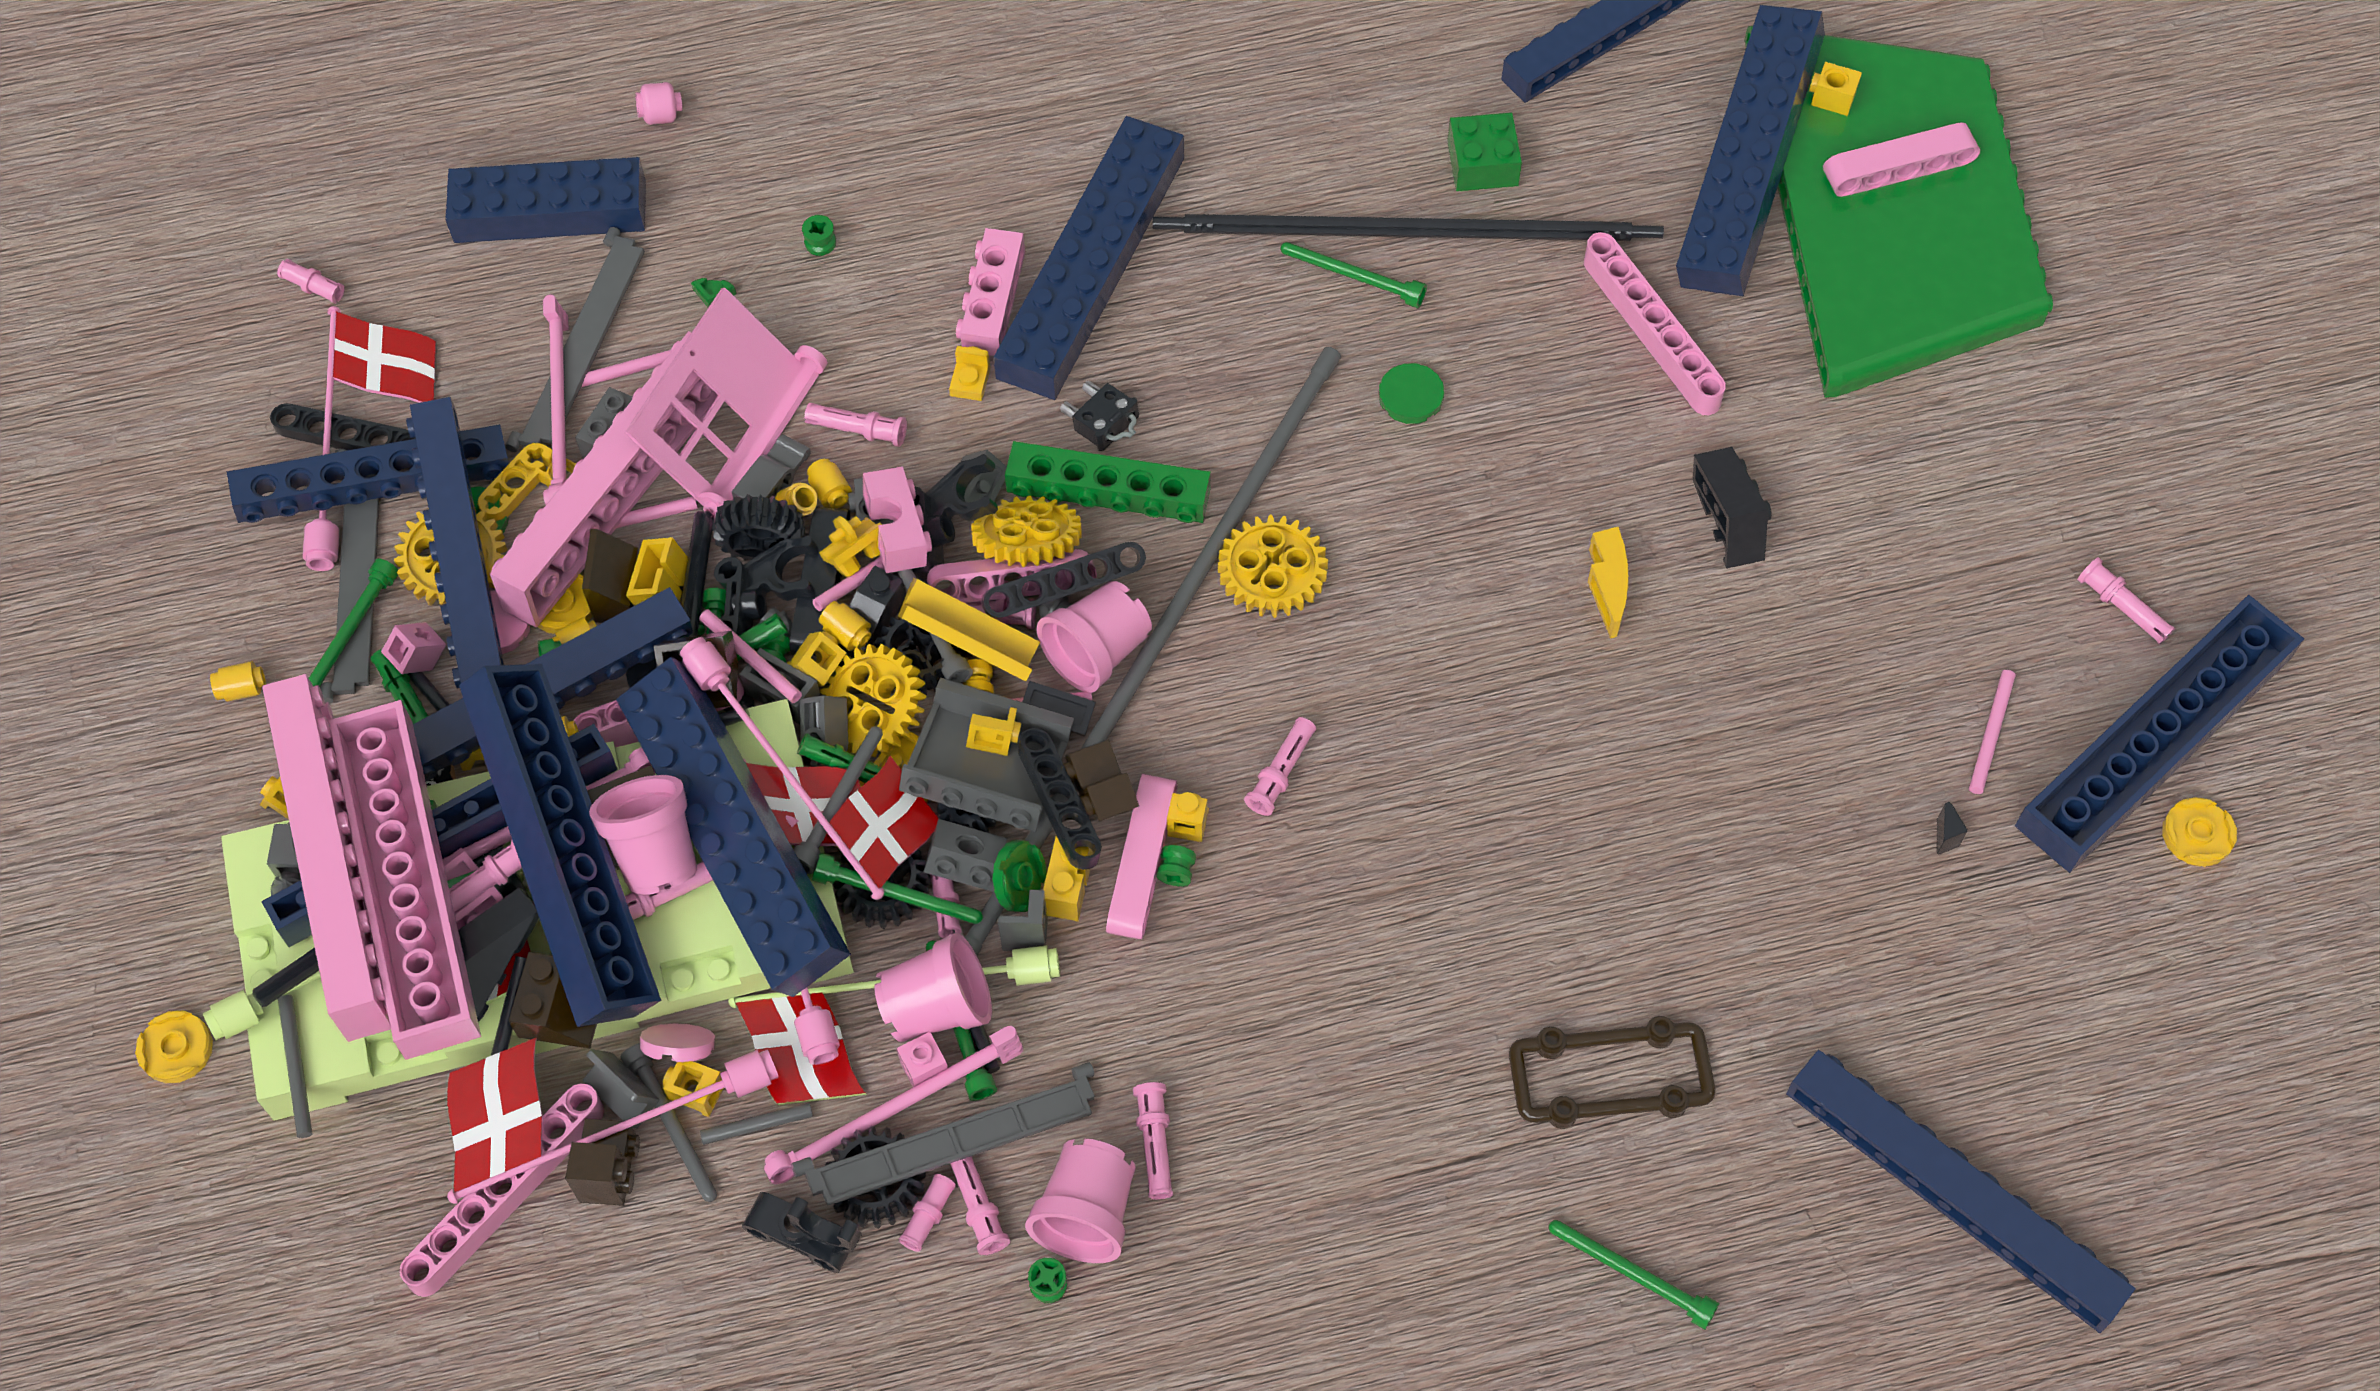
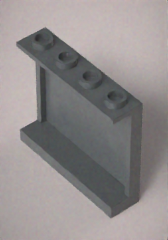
M940 678L936 687L933 705L908 765H903L899 791L942 803L948 807H955L978 814L984 818L1001 821L1017 828L1036 832L1044 808L1018 754L1020 736L1025 730L1031 728L1045 731L1051 737L1062 760L1070 740L1074 718ZM1010 707L1017 708L1015 721L1021 722L1018 742H1010L1007 756L966 747L972 714L1007 721ZM1028 742L1025 744L1032 750L1044 748L1038 742ZM1042 767L1038 769V772L1044 776L1056 774L1051 768Z

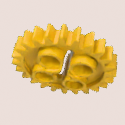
M1028 496L1025 501L1014 497L1013 502L1010 503L1002 499L1001 505L998 506L995 514L983 516L975 520L974 523H971L973 546H976L977 553L984 552L985 559L995 557V563L1007 560L1008 566H1012L1015 562H1020L1022 567H1025L1028 562H1033L1034 565L1039 566L1041 560L1053 563L1054 556L1064 559L1065 552L1073 553L1074 546H1079V539H1082L1080 516H1076V510H1068V504L1058 506L1056 499L1045 502V497H1041L1037 501H1033L1031 496Z
M483 509L476 514L489 586L495 588L490 573L495 562L505 556L501 553L508 551L505 542H501L505 537L502 530H496L498 527L496 520L493 518L487 521L488 515ZM418 511L416 515L419 522L415 524L411 521H406L410 532H399L398 534L404 544L394 546L397 554L401 555L394 558L397 567H401L397 573L401 580L406 579L404 585L408 591L414 589L413 593L416 599L419 600L426 595V601L430 606L437 599H439L440 605L446 604L444 592H438L435 581V573L440 572L439 562H433L431 555L427 557L420 556L424 549L429 548V542L434 541L433 530H427L424 515Z
M1270 514L1267 523H1262L1261 519L1256 516L1254 526L1251 527L1244 521L1242 522V532L1232 529L1231 539L1225 538L1223 540V550H1219L1220 562H1218V573H1220V585H1226L1225 595L1231 596L1235 594L1234 604L1236 606L1245 601L1246 612H1250L1254 607L1259 608L1260 617L1264 615L1266 609L1271 610L1273 618L1277 617L1279 609H1283L1286 615L1290 616L1291 606H1295L1302 611L1304 600L1313 603L1315 593L1322 592V582L1327 580L1328 559L1325 558L1326 548L1319 547L1320 537L1314 536L1310 538L1311 528L1309 526L1300 531L1299 520H1295L1291 525L1286 524V516L1283 515L1280 522L1277 523L1274 522V518ZM1274 543L1278 546L1268 547L1266 544ZM1293 563H1299V564H1302L1303 566H1301V567H1293V566H1291V564H1293ZM1249 564V565H1253V566H1255V567L1248 569V568H1244V567H1242V566ZM1278 585L1280 587L1277 589H1271L1267 586Z
M868 644L866 652L858 647L855 648V658L845 654L843 657L845 665L842 667L837 666L835 669L836 675L834 677L830 676L827 681L830 683L829 688L820 689V693L825 696L847 698V752L856 755L869 730L874 727L875 722L880 718L877 727L882 729L883 736L871 755L874 758L877 756L878 750L886 755L889 754L890 743L900 748L901 742L899 737L901 735L911 738L908 727L909 725L919 726L920 723L914 718L915 713H923L925 711L917 703L925 699L926 695L917 691V689L925 684V681L916 677L920 673V669L911 665L912 659L903 655L902 652L895 648L890 649L883 644L876 648ZM869 674L868 680L864 683L865 677ZM853 687L893 707L895 712L889 714L850 694L849 689ZM896 687L894 695L890 697L891 691ZM853 705L852 711L848 714L849 708Z

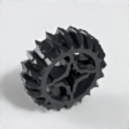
M749 494L745 498L736 496L733 498V501H724L722 506L717 507L712 524L715 545L721 547L722 552L730 553L731 557H741L744 561L754 559L784 539L805 537L802 513L797 511L796 506L788 505L786 500L778 501L775 500L774 496L766 498L761 494L759 497H752Z
M891 617L889 621L890 627L882 626L880 631L881 637L876 638V648H879L881 644L890 649L895 648L897 650L899 647V651L903 655L913 660L911 665L920 669V673L916 677L925 681V684L917 689V691L925 695L928 693L927 690L933 689L936 692L940 678L945 679L942 673L943 659L933 666L942 656L930 633L904 619L898 620ZM907 639H909L906 644H904L903 646H900L904 641H906ZM951 644L956 654L966 658L967 651ZM916 645L918 646L920 652H923V654L926 656V659H924L922 653H919V651L916 649Z
M918 849L901 863L889 877L888 882L899 885L903 881V876L910 873L911 877L907 888L929 894L927 885H930L931 877L930 874L924 873L926 861L921 860V851ZM842 853L841 860L843 864H840V867L856 871ZM836 880L833 884L834 888L837 889L835 893L836 900L842 903L843 912L846 914L852 913V919L856 923L865 918V925L869 929L875 921H879L882 929L886 928L887 921L893 920V923L899 927L901 916L904 915L912 920L913 911L911 908L922 910V907L884 895L881 899H878L884 900V902H875L877 900L871 897L873 894L871 891L861 888L854 890V886Z
M871 1126L868 1130L869 1136L863 1137L861 1131L856 1129L854 1132L856 1140L851 1142L843 1137L841 1143L844 1150L832 1148L831 1155L835 1161L826 1162L825 1166L905 1139V1136L900 1132L892 1138L891 1130L888 1127L882 1131L881 1135H877L875 1127ZM926 1172L904 1179L899 1189L890 1197L888 1196L890 1185L881 1187L880 1190L875 1189L861 1194L872 1195L878 1202H865L852 1197L835 1203L833 1208L836 1213L845 1211V1220L853 1221L858 1216V1224L862 1228L867 1225L869 1219H872L874 1227L877 1229L881 1227V1219L887 1218L889 1224L894 1225L896 1223L894 1214L899 1212L901 1216L907 1217L909 1212L906 1204L914 1206L919 1201L914 1193L924 1192L925 1186L920 1180L926 1177Z

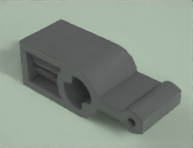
M784 434L780 435L768 454L759 456L731 491L733 498L736 496L745 498L747 494L752 497H759L760 494L766 498L775 497L779 491L791 486L795 472L810 456V448Z
M823 695L799 699L801 740L808 733L810 736L834 746L837 743L843 746V750L847 752V698ZM811 759V767L825 766Z

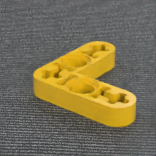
M541 443L527 445L483 491L478 498V506L480 511L483 509L488 515L487 520L494 518L498 521L505 516L508 518L540 482L548 487L551 485V480H553L552 449ZM542 457L543 463L538 461L537 459ZM533 458L536 459V461L531 463L530 459ZM566 458V471L573 473L576 463ZM514 477L522 478L525 481L519 488H510L506 485L508 480ZM500 498L501 507L493 506L491 509L488 508V502L495 503Z

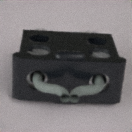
M1086 381L1082 389L1092 397L1080 409H1077L1069 402H1064L1060 407L1064 414L1073 419L1074 430L1095 444L1098 451L1105 450L1113 441H1117L1122 437L1131 438L1136 433L1133 427L1136 424V419L1139 417L1137 399L1135 397H1128L1109 383L1099 388L1092 382Z

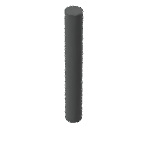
M809 1102L700 1130L703 1145L811 1118L813 1113Z

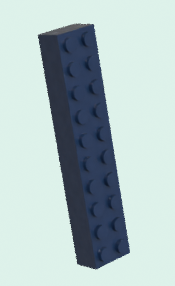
M1760 5L1677 261L1676 269L1681 288L1744 297L1824 40L1825 31L1822 11Z
M1129 116L1124 118L993 357L997 380L1056 400L1184 160L1183 134Z
M2248 595L2024 808L2015 827L2067 872L2071 873L2292 659L2304 638L2257 600Z
M670 657L616 700L656 775L674 776L682 781L687 800L685 816L690 838L769 986L773 991L794 997L849 957L851 953L708 694L699 687L682 662Z
M543 665L484 666L461 683L459 687L576 1025L581 1027L634 1018L662 1000L606 842L598 834L590 817L589 811L592 803Z

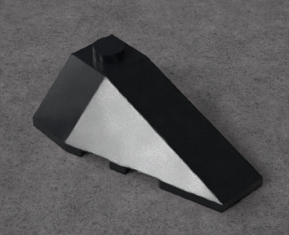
M521 888L516 889L458 930L478 1022L484 1017L489 1008L486 1002L496 984L501 986L507 974L503 972L513 954L519 953L539 920L534 902Z

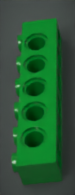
M1013 441L1005 471L1007 492L1019 497H1045L1049 501L1056 499L1057 502L1078 503L1084 507L1110 508L1120 513L1129 511L1142 513L1152 518L1167 517L1178 519L1184 523H1203L1211 490V472ZM1040 473H1045V474H1047V475H1044V476H1038V474H1040ZM1073 478L1080 479L1078 481H1070V479ZM1106 483L1113 484L1111 486H1103ZM1140 488L1145 489V491H1135V490H1136V489H1140ZM1169 494H1178V496H1175V497H1171V496H1168V495H1169Z

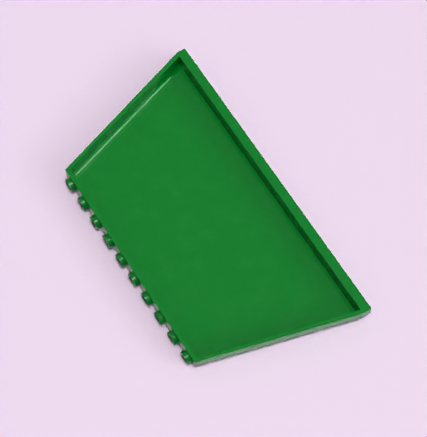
M1748 26V27H1747V31H1746V35H1745V39H1744V41H1745V46H1746V47H1747V44H1748V41H1749V38H1750V35H1751V31H1752L1753 26ZM1825 35L1810 85L1814 74H1821L1825 62L1862 72L1848 116L1812 106L1814 92L1809 91L1808 88L1777 187L1824 397H1838L2043 326L2048 312H2051L2053 309V298L2051 293H2047L2045 269L2043 266H2040L2038 261V243L2032 239L2031 217L2025 213L2023 189L2018 187L2017 166L2015 163H2012L2010 158V140L2004 136V119L2002 113H1998L1997 93L1995 88H1991L1989 65L1985 64L1984 60L1978 57ZM1956 123L1967 124L1981 150L1979 156L1974 161L1964 166L1843 197L1835 194L1823 171L1824 163L1839 153Z

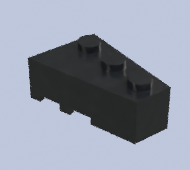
M1733 447L1695 454L1693 483L1705 514H1712L1718 530H1713V535L1716 542L1723 541L1725 557L1723 562L1726 569L1764 561L1768 520L1772 518V512L1769 502L1763 500L1759 494L1756 480H1751L1748 475L1745 461L1739 459Z

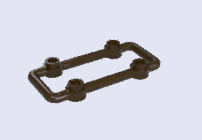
M1656 1016L1649 1020L1647 1026L1564 1034L1560 1029L1549 1026L1543 1028L1537 1037L1516 1040L1509 1049V1061L1519 1115L1528 1122L1549 1121L1551 1125L1558 1129L1570 1128L1578 1118L1660 1111L1668 1118H1678L1685 1113L1687 1108L1707 1105L1715 1097L1716 1088L1706 1037L1703 1029L1691 1022L1673 1023L1665 1016ZM1674 1038H1691L1701 1088L1699 1092L1687 1093L1682 1087L1670 1085L1666 1086L1658 1096L1577 1104L1567 1096H1559L1554 1098L1547 1107L1533 1108L1531 1105L1523 1053L1538 1052L1546 1059H1556L1563 1054L1565 1049L1647 1041L1652 1047L1662 1049L1668 1047Z

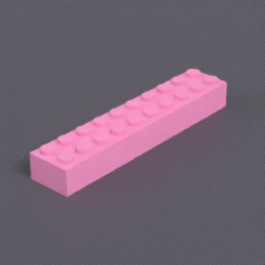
M688 331L681 341H677L673 345L669 356L662 364L654 368L651 378L643 387L636 390L632 401L624 411H620L615 416L612 425L606 433L596 439L588 455L577 462L573 473L564 484L562 483L556 488L552 499L547 505L536 512L533 522L524 533H520L515 538L507 554L495 562L490 576L503 611L537 628L566 592L567 588L578 577V574L585 568L590 530L598 529L611 535L621 523L623 517L630 512L662 472L663 468L625 434V431L691 332ZM692 371L675 397L702 421L718 395ZM670 404L653 431L674 451L678 452L696 427Z
M306 674L263 685L262 688L328 1014L348 1042L390 1030L382 982L329 727V720L334 719L332 709L328 702H324L319 685L313 686Z
M401 700L329 720L393 1042L405 1060L480 1038L481 1033L413 722Z

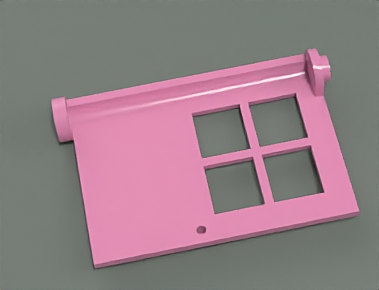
M721 288L625 431V434L703 506L704 511L710 512L712 514L711 517L715 518L717 507L722 506L724 501H733L731 491L759 456L767 455L813 383L826 368L827 359L818 350L806 345L800 346L795 355H793L726 288ZM692 371L718 395L702 421L675 397ZM724 401L750 425L734 451L726 446L708 428V425ZM670 404L697 428L680 454L674 451L653 431ZM702 435L728 458L712 485L685 461Z

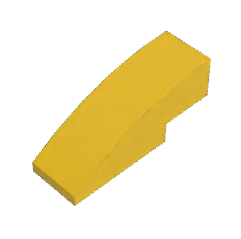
M1619 527L1593 533L1589 547L1594 564H1591L1587 582L1610 639L1618 635L1628 591V562Z

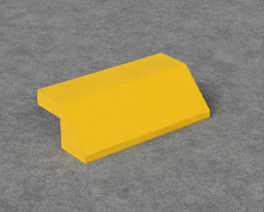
M913 578L898 615L900 618L1027 681L1032 671L1028 665L1040 644L1039 641L921 580Z

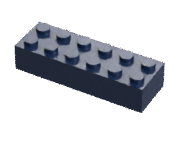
M640 157L448 169L445 220L454 243L607 234L610 227L617 228L621 233L645 231L646 179Z

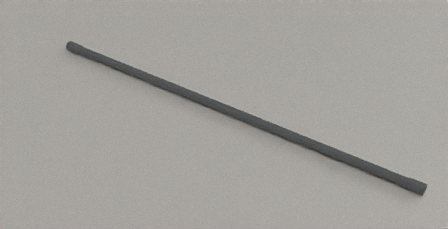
M1325 347L1321 352L1303 387L1082 748L1108 739L1218 558L1219 550H1223V540L1230 538L1231 530L1237 527L1324 382L1329 379L1341 359V355L1336 349ZM1055 793L1051 797L1056 802L1068 801L1065 795ZM1045 810L1036 832L1030 831L1025 841H1029L1030 844L1036 845L1039 849H1041L1053 829ZM994 891L981 911L983 914L982 921L978 924H973L968 934L964 937L977 956L982 949L983 942L1004 909L999 904Z

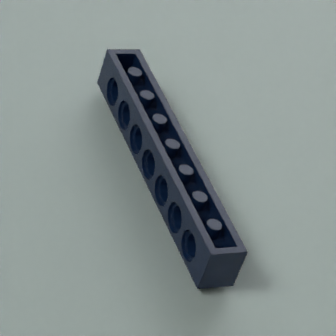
M501 425L460 431L470 482L485 479L495 480L508 465ZM416 439L226 471L232 507L237 522L255 523L264 518L275 516L288 517L298 512L309 510L322 511L330 509L332 506L349 503L361 504L367 500L383 497L395 498L401 494L419 492L417 480L423 479L421 468L416 469L412 455V449L417 448ZM470 457H478L474 460H467ZM406 468L410 469L409 471H406V472H400V470H402V469H406ZM371 474L376 475L372 478H365L366 476ZM341 480L340 483L331 484L334 481ZM307 486V488L303 490H296L299 487ZM273 492L271 495L262 496L265 493Z

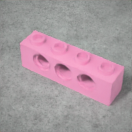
M985 228L983 240L977 241L975 259L978 261L976 267L971 266L969 273L971 290L970 293L965 292L963 297L962 309L965 315L964 319H958L956 327V338L961 339L962 347H978L982 350H987L990 356H994L1004 339L1025 255L1023 233Z

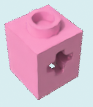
M426 622L395 625L381 652L401 674L431 671L444 650L446 643Z
M931 1032L897 1048L901 1066L913 1087L948 1068L947 1062Z

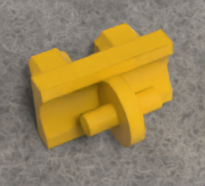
M838 516L833 520L836 531L829 535L832 543L819 552L823 561L834 565L842 575L850 577L859 571L861 567L855 557L861 550L869 558L880 555L878 548V525L882 524H875L867 517L860 521L855 516L847 521L842 516Z

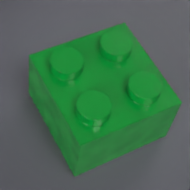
M1512 112L1451 117L1449 120L1447 144L1456 191L1519 186L1522 160Z

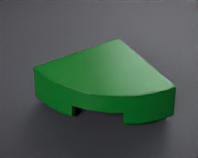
M700 278L691 282L693 291L708 308L721 288H726L733 296L737 294L735 287L726 280L718 281Z

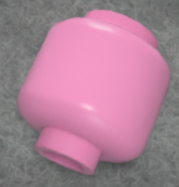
M668 82L643 84L640 92L635 93L638 118L643 117L647 124L672 123L676 119V111H682L680 92H674L673 86Z

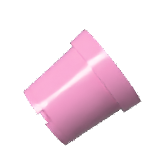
M1108 581L1096 591L1068 608L1056 609L1041 618L1037 624L1038 639L1049 662L1069 684L1083 692L1093 693L1111 677L1112 669L1149 636L1147 633L1152 630L1151 619L1146 608L1138 598L1132 601L1125 594L1130 589L1120 582Z
M654 775L625 782L602 794L590 807L589 814L597 832L607 840L625 883L632 893L643 895L660 892L659 886L669 882L672 888L690 879L697 871L696 857L685 816L687 800L682 781L674 776Z
M953 933L935 942L933 949L890 969L881 971L876 975L877 978L881 979L880 983L875 984L877 1005L884 1023L892 1022L897 1031L891 1034L898 1042H905L928 1032L932 1034L959 1026L964 1029H970L988 1024L991 1020L992 1004L985 974L973 948L959 933Z
M1084 1139L1083 1145H1073L1074 1140H1069L1063 1145L1059 1160L1042 1198L1035 1201L1025 1223L1026 1231L1038 1244L1063 1257L1087 1263L1114 1261L1120 1256L1123 1246L1125 1228L1122 1223L1131 1181L1136 1168L1135 1163L1131 1161L1129 1165L1123 1160L1125 1153L1108 1143Z

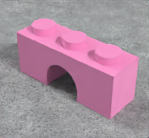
M903 467L863 473V498L870 520L890 519L895 521L889 524L878 525V548L886 573L925 567L927 564V552L932 551V544L929 532H923L921 527L924 524L921 506H915L913 501L916 498L913 480H907Z

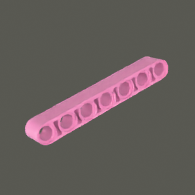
M1601 232L1590 236L1587 241L1584 257L1586 270L1691 407L1701 415L1715 414L1721 406L1725 392L1724 379L1611 235Z
M582 1083L572 1086L542 1116V1155L569 1145L571 1142L581 1140L585 1119H602L604 1107L592 1086ZM586 1100L592 1101L588 1109L576 1111L577 1106L581 1102ZM566 1128L561 1137L550 1139V1135L555 1129ZM569 1153L466 1195L403 1260L400 1266V1276L414 1294L421 1297L431 1296L436 1293ZM512 1183L507 1193L496 1195L497 1189L502 1184ZM479 1211L485 1212L479 1222L469 1223V1219L474 1213ZM457 1240L454 1249L449 1252H441L443 1245L447 1241ZM429 1268L426 1278L421 1281H414V1276L419 1270Z

